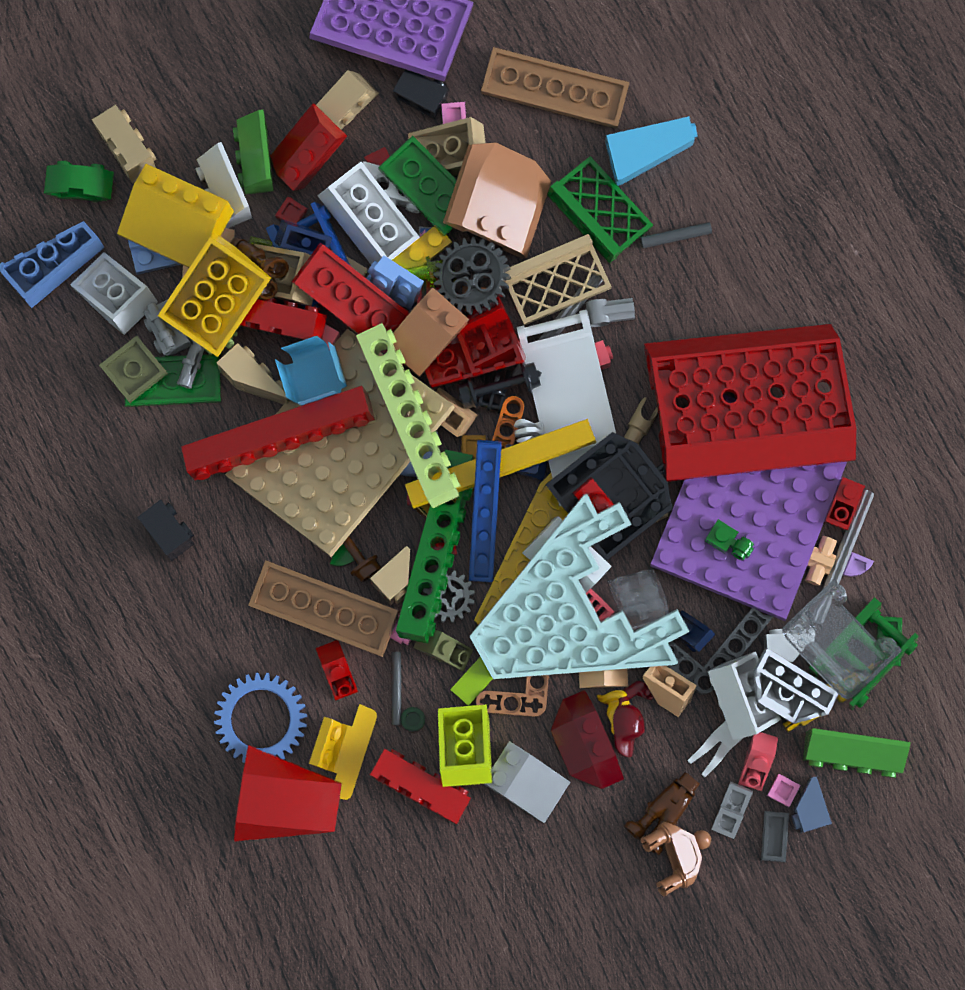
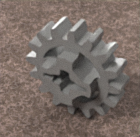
M453 571L451 576L446 573L448 589L451 595L456 597L452 598L451 607H449L447 599H442L446 594V590L441 592L440 599L447 612L440 610L439 614H435V618L438 615L441 616L442 623L445 622L446 618H450L451 623H454L456 616L461 620L464 619L462 613H470L471 610L467 606L468 604L474 605L475 602L469 598V596L475 595L474 590H468L472 585L471 581L464 583L465 575L463 574L458 578L456 577V571ZM451 581L459 584L463 590H457L451 585ZM432 588L423 589V593L427 595L432 592ZM465 599L461 608L455 611L457 602Z

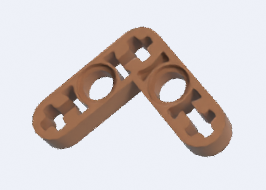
M540 675L544 679V685L538 689L533 688L530 684L532 676H527L525 694L483 691L477 696L476 705H484L480 703V700H483L485 695L490 696V700L497 701V696H502L500 702L501 710H496L497 705L491 704L489 709H487L488 714L539 717L545 712L547 705L549 675ZM508 697H513L518 701V707L514 711H509L504 707V701ZM521 698H526L525 703L529 704L533 703V699H537L538 704H542V708H539L537 713H534L530 707H525V712H520L522 706Z

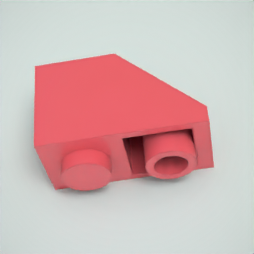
M762 732L753 735L740 775L739 785L762 791L775 758L778 737Z

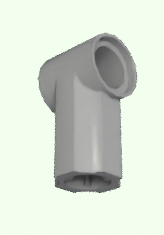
M632 298L612 301L595 299L586 302L591 327H602L609 325L610 322L635 319Z

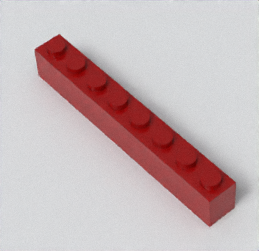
M359 386L181 446L186 471L194 480H205L210 475L231 471L233 467L249 465L257 459L273 457L278 452L287 449L294 450L302 444L318 442L323 437L332 434H342L347 429L353 427H363L369 422L374 421L375 417L369 394L363 386Z

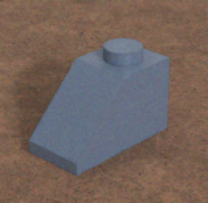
M817 777L808 780L793 809L794 815H791L795 829H800L801 833L832 824Z

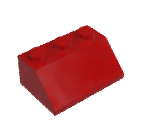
M312 104L270 155L276 174L293 191L305 188L346 139L347 135L315 104Z

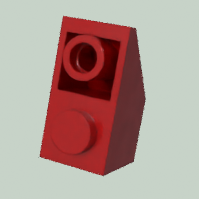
M842 477L825 522L848 531L865 486Z
M339 640L315 648L335 700L357 693V687Z

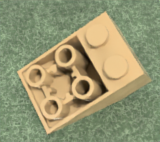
M237 343L217 362L220 372L236 389L283 405L290 402L286 397L282 382L280 380L276 382L273 380L272 372L264 363L259 365L256 362L254 353L246 345L242 348Z

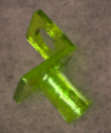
M426 256L424 265L407 268L406 270L421 280L427 279L430 282V287L435 286L434 282L440 280L433 275L437 270L435 264L443 263V260L430 262V257Z

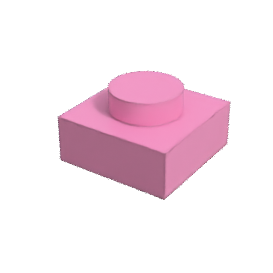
M465 102L441 104L443 124L466 118Z
M778 774L767 796L786 807H790L801 785Z

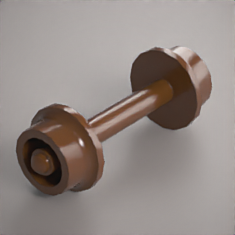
M348 536L343 545L358 564L350 574L356 576L362 583L370 579L381 569L377 562L378 556L373 555L366 560L350 536Z

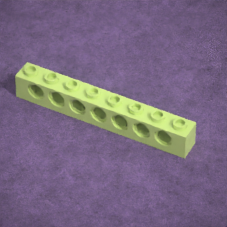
M383 323L356 335L428 502L432 508H435L460 496L457 491V487L460 486L455 473L450 474L447 468L451 463L446 453H441L438 446L442 444L437 432H431L429 425L433 424L427 410L423 412L420 404L424 403L419 391H413L411 384L415 383L409 369L405 371L402 366L406 362L400 349L395 350L393 344L397 341L392 330H386ZM387 349L385 355L378 356L380 351ZM396 370L394 375L387 376L389 371ZM400 390H406L402 396L396 397ZM414 410V414L412 416L405 417V414L408 411ZM424 431L421 437L414 438L416 432ZM426 452H433L430 458L423 459V455ZM435 473H442L439 479L432 480V476Z

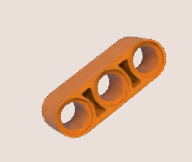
M517 396L508 397L504 401L492 441H502L501 449H505L506 444L514 445L516 440L514 432L518 430V428L514 427V424L523 417L524 403ZM509 404H516L519 406L520 411L516 414H511L507 411V406ZM504 426H509L512 428L513 434L505 437L500 433V429Z

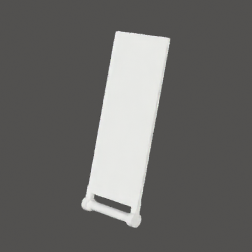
M587 309L579 311V314L537 325L517 327L520 343L526 356L525 364L534 362L536 370L542 372L539 377L541 386L534 388L532 393L539 422H543L544 434L588 419L596 439V443L548 460L552 478L611 432L616 433ZM578 323L583 325L581 330L528 343V336Z

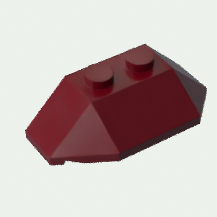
M583 690L563 699L551 728V734L569 775L600 789L624 780L616 754L586 691Z

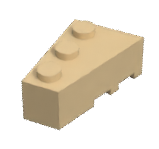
M347 70L316 106L342 129L379 92L361 74Z
M114 105L92 119L95 128L132 184L137 180L145 164L156 168L154 161L157 160L150 148L146 149L142 143L144 139L137 128L132 129L129 124L131 119L124 109L120 111Z

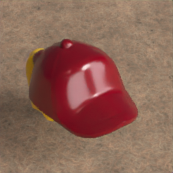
M615 690L605 695H597L600 702L609 705L607 716L611 722V731L615 736L617 751L622 756L632 757L635 739L642 736L645 732V723L641 711L630 704L629 698L623 690Z

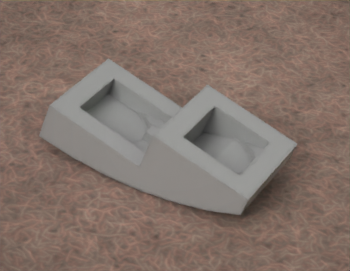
M730 781L711 830L734 839L753 790Z

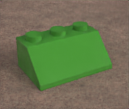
M258 110L237 119V127L233 128L234 141L239 142L240 150L235 151L237 165L241 164L242 173H238L240 187H244L245 194L274 191L267 124L264 110Z

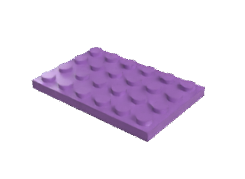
M323 0L311 29L310 39L445 81L473 8V2L468 0Z

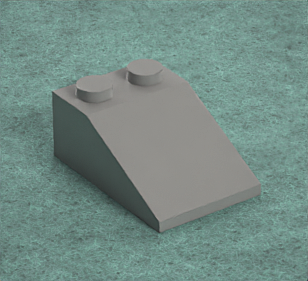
M509 741L492 767V783H485L483 785L545 823L570 784V781Z

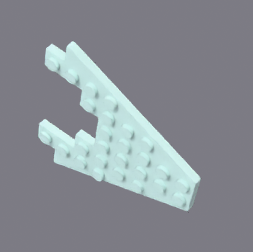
M584 494L471 633L470 638L493 679L666 666L678 663L668 643L689 632L678 609L634 631L623 610L600 621L579 582V579L599 569L589 547L631 525L620 502L597 513L588 494Z

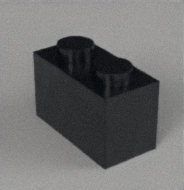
M406 69L393 89V98L432 119L436 118L441 109V104H444L448 97V89L443 82L437 79L432 81L425 77V75Z

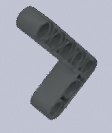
M751 608L704 666L700 665L671 641L668 644L678 663L666 666L697 685L695 693L707 695L714 690V687L710 682L709 689L702 690L698 686V679L705 677L710 681L708 671L714 668L713 661L721 659L726 663L741 657L774 616L763 615L759 610ZM745 622H752L755 625L756 631L754 634L746 633L744 630ZM731 640L739 642L741 646L739 652L734 653L729 649L728 644ZM681 662H687L691 665L690 674L680 672L679 664Z

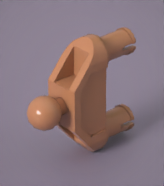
M663 822L659 824L656 831L641 838V843L646 842L642 847L647 852L664 843L673 874L657 882V887L662 886L658 889L662 896H667L680 887L687 888L694 883L702 860L699 849H706L711 844V836L708 832L700 830L692 835L673 824Z

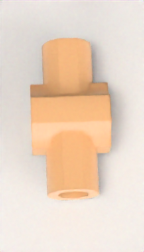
M822 536L818 548L814 547L807 565L809 571L805 578L806 582L820 586L824 574H830L836 559V555L833 554L837 543L836 540Z

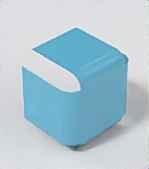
M314 336L281 348L289 353L293 360L292 364L284 365L275 359L288 399L302 406L342 392L341 389L345 388L347 384L334 345L328 342V348L324 340Z

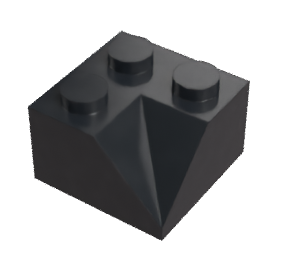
M160 499L137 518L172 562L194 545L191 540L194 535L184 521L179 524L174 516L178 513L169 502L164 504Z

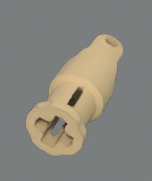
M646 397L639 403L627 425L629 428L624 438L638 445L642 437L647 435L658 414V407H656L649 420H645L642 417L641 409L647 399Z

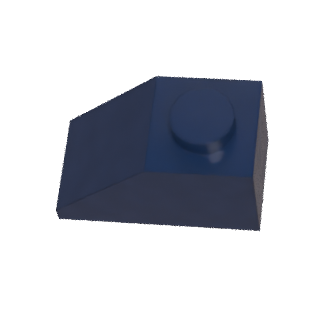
M282 219L274 242L279 247L311 255L319 243L329 249L332 237Z

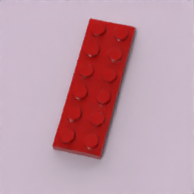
M319 243L292 280L294 285L357 334L383 323L386 330L391 329L394 332L409 315L408 311L321 243ZM384 349L380 352L385 355L387 349Z

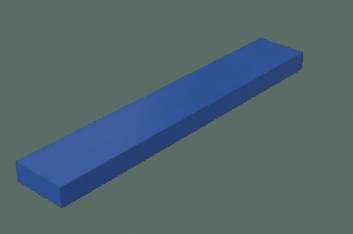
M477 440L469 581L493 582L502 441Z

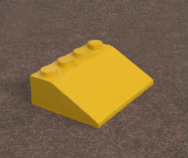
M145 164L134 183L117 234L189 268L209 237L214 233L221 236L234 210L227 200Z
M214 233L209 237L158 314V317L218 357L271 277L234 245Z

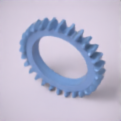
M256 673L254 681H252L249 675H246V683H243L239 678L236 679L238 688L230 684L228 687L232 693H222L226 702H217L223 710L214 712V714L221 717V719L214 721V724L222 726L221 729L216 731V734L225 735L219 742L221 744L229 742L225 750L230 752L236 749L233 757L236 759L243 754L242 762L245 763L248 745L241 742L233 731L231 723L233 708L237 701L248 692L254 690L271 691L280 696L288 707L290 714L289 728L285 736L275 745L256 749L275 756L278 755L281 759L285 760L284 751L293 754L290 745L299 747L300 744L295 738H304L305 736L299 731V728H307V724L300 722L301 719L307 718V714L299 712L306 707L305 704H297L302 698L301 695L292 696L296 688L293 686L287 690V680L279 685V676L277 675L273 681H270L269 673H266L263 680H261L259 673Z

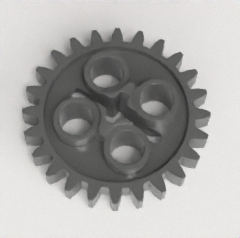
M475 237L472 238L471 243H468L463 238L461 246L455 241L454 250L446 247L448 255L439 256L443 263L435 264L440 272H435L433 275L440 280L434 282V285L440 288L438 292L453 306H458V310L461 313L466 308L469 315H472L474 309L481 314L482 307L484 306L491 310L489 303L493 302L498 305L496 297H505L501 290L509 289L508 284L504 282L511 279V276L505 273L511 269L508 264H504L508 259L505 255L501 256V249H495L493 242L487 245L486 240L483 238L479 244ZM480 258H486L484 265L477 266V261ZM459 263H463L462 270L454 272V267ZM474 272L475 274L473 275V279L470 280L469 278L471 277V273ZM491 280L488 288L481 289V284L484 281ZM468 286L466 293L458 294L460 287Z

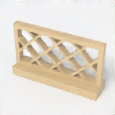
M589 234L511 266V269L505 272L511 276V279L504 282L509 286L508 291L524 325L612 289ZM588 253L591 254L594 260L591 268L578 264L581 256ZM565 263L573 266L569 278L556 273L559 265ZM576 268L589 272L584 284L572 279ZM545 273L551 276L547 287L534 283L538 274ZM591 274L601 277L604 285L598 288L587 284ZM554 277L567 282L563 293L550 289ZM519 282L528 284L529 287L526 295L522 296L515 293L512 285ZM570 283L582 287L579 296L571 297L566 295ZM532 286L545 291L541 302L528 298ZM548 292L561 297L558 305L551 307L544 304ZM526 302L539 306L536 314L526 318L523 311Z

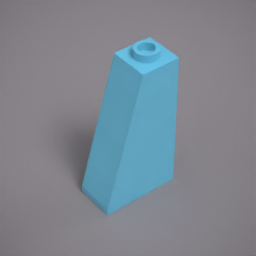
M684 117L606 135L605 144L616 185L620 186L691 147L695 140L694 137H697V130L695 124H691L690 118Z

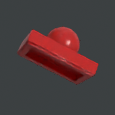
M589 478L573 492L578 500L587 493L597 513L614 505L593 478Z

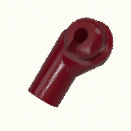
M637 680L623 689L629 700L636 695L648 700L654 699L644 681Z

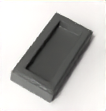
M764 811L760 860L786 862L789 813Z

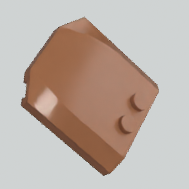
M498 143L468 145L443 223L462 232L468 231L503 247L504 251L519 258H527L551 180L536 161Z

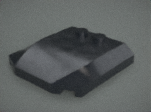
M614 432L603 438L545 484L567 513L579 501L573 492L589 478H593L613 504L620 502L631 525L593 544L594 548L606 561L673 509L666 479L637 443Z

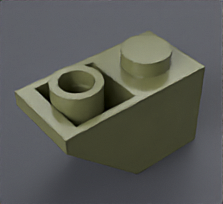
M435 630L433 637L429 636L428 644L416 641L413 647L423 654L460 671H464L473 651L472 648Z

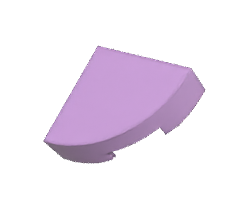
M851 552L843 575L848 577L861 575L872 566L874 561Z

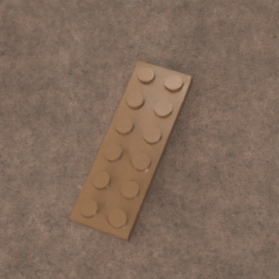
M493 47L481 94L618 129L630 82Z
M266 560L248 605L382 657L400 613L399 610Z

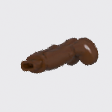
M238 237L233 238L230 242L270 277L282 278L288 273L289 265L282 257L266 258L262 248H257ZM270 279L259 297L262 299L274 297L278 290L277 284Z
M684 772L679 779L675 778L653 801L648 802L645 810L646 814L636 822L629 820L625 823L624 828L634 838L640 840L648 827L658 818L660 820L651 833L656 831L659 824L663 822L677 826L678 819L695 796L694 791L700 784L688 773ZM660 845L654 848L652 852L660 855L663 851V846Z

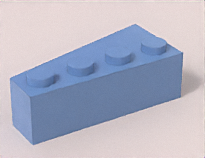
M83 221L57 234L55 238L37 244L36 248L24 254L21 252L14 256V259L6 263H0V273L25 302L33 308L100 252L104 246L96 234Z

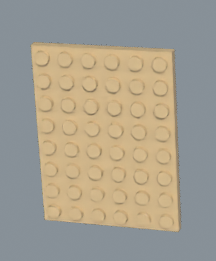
M349 329L334 344L347 384L341 391L344 392L363 386L369 394L375 420L363 427L347 429L342 434H332L323 437L318 442L302 444L294 450L287 449L278 452L273 457L257 459L249 465L233 467L231 471L225 474L232 482L330 557L333 556L410 463L409 456L356 334ZM396 370L389 371L387 376L394 375ZM412 375L415 383L411 384L413 391H419L424 402L420 404L423 412L427 410L433 423L429 427L431 432H434L455 407ZM400 390L396 397L402 396L406 390ZM289 399L290 402L284 404L276 414L301 405ZM414 410L408 411L405 414V417L412 416L414 414ZM424 431L416 432L414 438L421 437Z

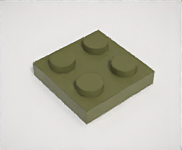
M135 336L99 365L129 403L133 402L168 374L138 336Z

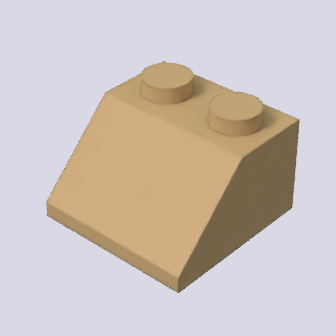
M407 546L370 578L371 584L390 606L394 602L397 605L401 603L406 595L411 560L410 549Z

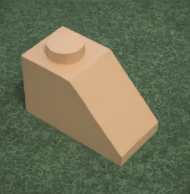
M667 666L649 667L643 675V680L656 702L679 717L691 702L697 685Z

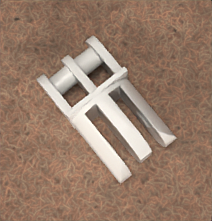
M519 419L514 424V427L518 428L514 432L515 437L518 438L516 442L521 443L544 434L542 421L532 423L525 419Z

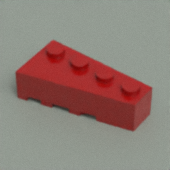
M274 298L257 299L239 325L303 340L314 336L322 339L327 315L319 313L320 308L306 305L304 310L298 308L297 303L284 301L282 305L277 304V299Z
M384 749L370 776L457 825L471 800L467 796L469 791L460 786H455V788L451 786L443 787L439 774L434 773L432 776L425 772L426 767L415 761L411 764L404 760L405 756L393 749L391 752Z

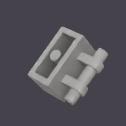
M168 299L158 305L155 302L147 305L148 310L144 311L146 316L144 323L148 331H153L155 335L154 345L157 351L166 356H173L189 348L192 339L158 317Z

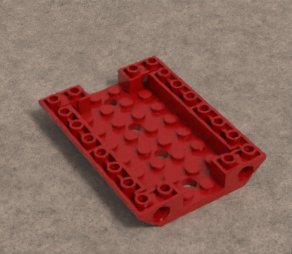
M831 324L644 343L651 390H655L661 425L659 442L666 481L856 460L857 429L840 338ZM818 383H827L830 391L827 393L821 392L818 389ZM773 387L780 388L783 396L780 398L772 396L770 389ZM726 392L734 394L736 401L733 403L726 402L723 394ZM679 397L685 398L688 401V406L680 408L676 405L675 400Z

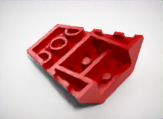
M499 296L496 297L498 305L493 302L489 303L491 310L484 306L482 307V313L479 314L474 309L472 315L467 316L469 319L467 325L425 370L431 387L462 381L525 362V353L513 323Z
M248 745L237 809L234 841L335 832L342 783Z

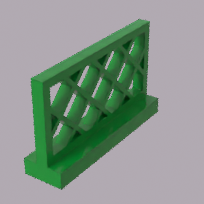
M591 156L559 182L556 181L551 185L547 196L584 236L589 234L593 242L592 245L609 264L653 227L650 220ZM588 165L595 171V179L582 177L583 169ZM568 181L579 182L578 192H569L564 184ZM582 182L595 184V194L582 193ZM599 184L608 185L611 189V196L598 195ZM581 198L594 199V210L585 209L581 205ZM598 200L611 201L610 211L598 210ZM614 201L623 202L627 206V213L614 212ZM597 215L610 216V227L600 226L597 222ZM614 217L626 218V229L613 228ZM630 219H639L644 227L640 230L630 229ZM613 233L626 234V242L619 246L613 240Z

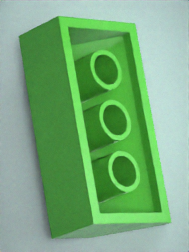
M812 728L806 731L803 761H809L808 766L823 768V764L833 765L834 770L847 771L848 767L857 768V773L872 774V771H879L883 777L896 778V774H902L904 771L911 742Z

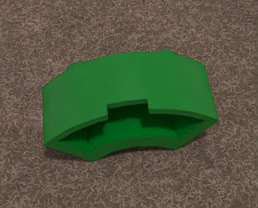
M57 161V165L47 166L44 194L60 199H82L93 202L111 200L114 172L105 170V166L101 164L82 166L71 165L67 161Z

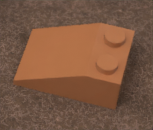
M432 288L393 332L397 341L393 345L395 350H401L406 361L404 364L420 377L467 325L469 319L437 290Z

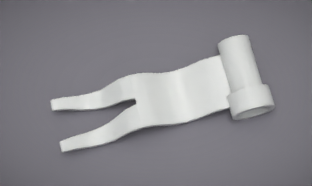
M725 721L687 761L690 764L693 763L718 742H721L715 756L701 774L706 777L743 738L733 740Z

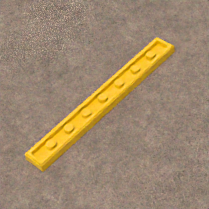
M588 419L502 449L500 477L596 443ZM476 459L448 469L450 474L455 473L459 481L458 492L474 487ZM435 473L432 476V480L439 479L442 473ZM419 479L405 484L413 509L429 503Z

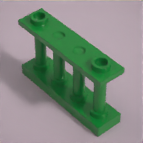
M875 597L809 667V673L815 678L819 674L822 676L826 675L853 699L849 703V709L851 710L856 706L860 709L869 699L867 694L905 653L909 656L918 646L916 643L918 635L916 633L910 639H907L881 616L882 612L879 610L882 603ZM869 621L871 623L875 622L902 646L893 657L864 633L865 629L863 627ZM852 639L855 641L859 640L885 663L884 667L877 674L872 672L848 650L847 644ZM836 656L838 658L842 657L869 681L860 692L832 668L831 662Z

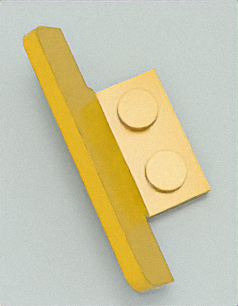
M359 704L352 726L324 717L309 764L337 773L335 780L342 783L340 799L347 800L352 796L377 719V713L373 709Z

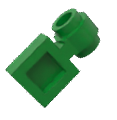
M719 519L705 539L706 543L724 554L729 547L732 548L731 554L740 561L749 558L753 552L752 547L754 545L751 540L745 537L735 540L739 532Z

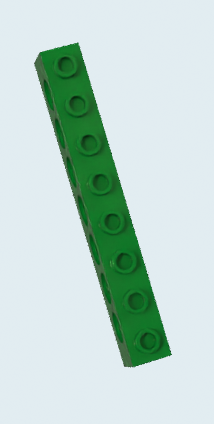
M445 450L451 463L447 467L448 469L474 460L473 455ZM472 488L458 492L460 496L456 497L457 500L452 505L443 503L435 508H432L431 505L429 507L396 628L399 638L428 644L429 636L433 637L436 627L434 622L435 614H439L441 610V592L447 588L448 577L446 573L454 562L452 551L454 545L457 546L459 543L460 531L458 529L460 523L465 521L466 509L464 507L466 500L469 501L471 498ZM442 521H451L447 527H439ZM444 543V547L442 549H433L435 544ZM430 566H438L437 571L433 573L427 572ZM432 588V592L429 595H421L423 589ZM418 611H426L423 618H414Z

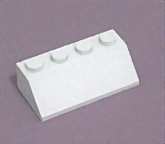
M362 162L358 163L317 195L371 265L374 261L379 262L383 256L391 260L420 238Z

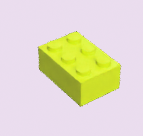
M487 705L438 708L440 774L443 787L492 783L490 728Z

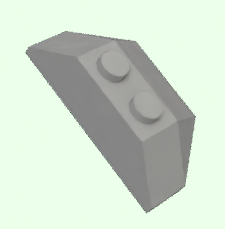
M766 648L754 668L756 702L793 724L828 715L839 695V692Z

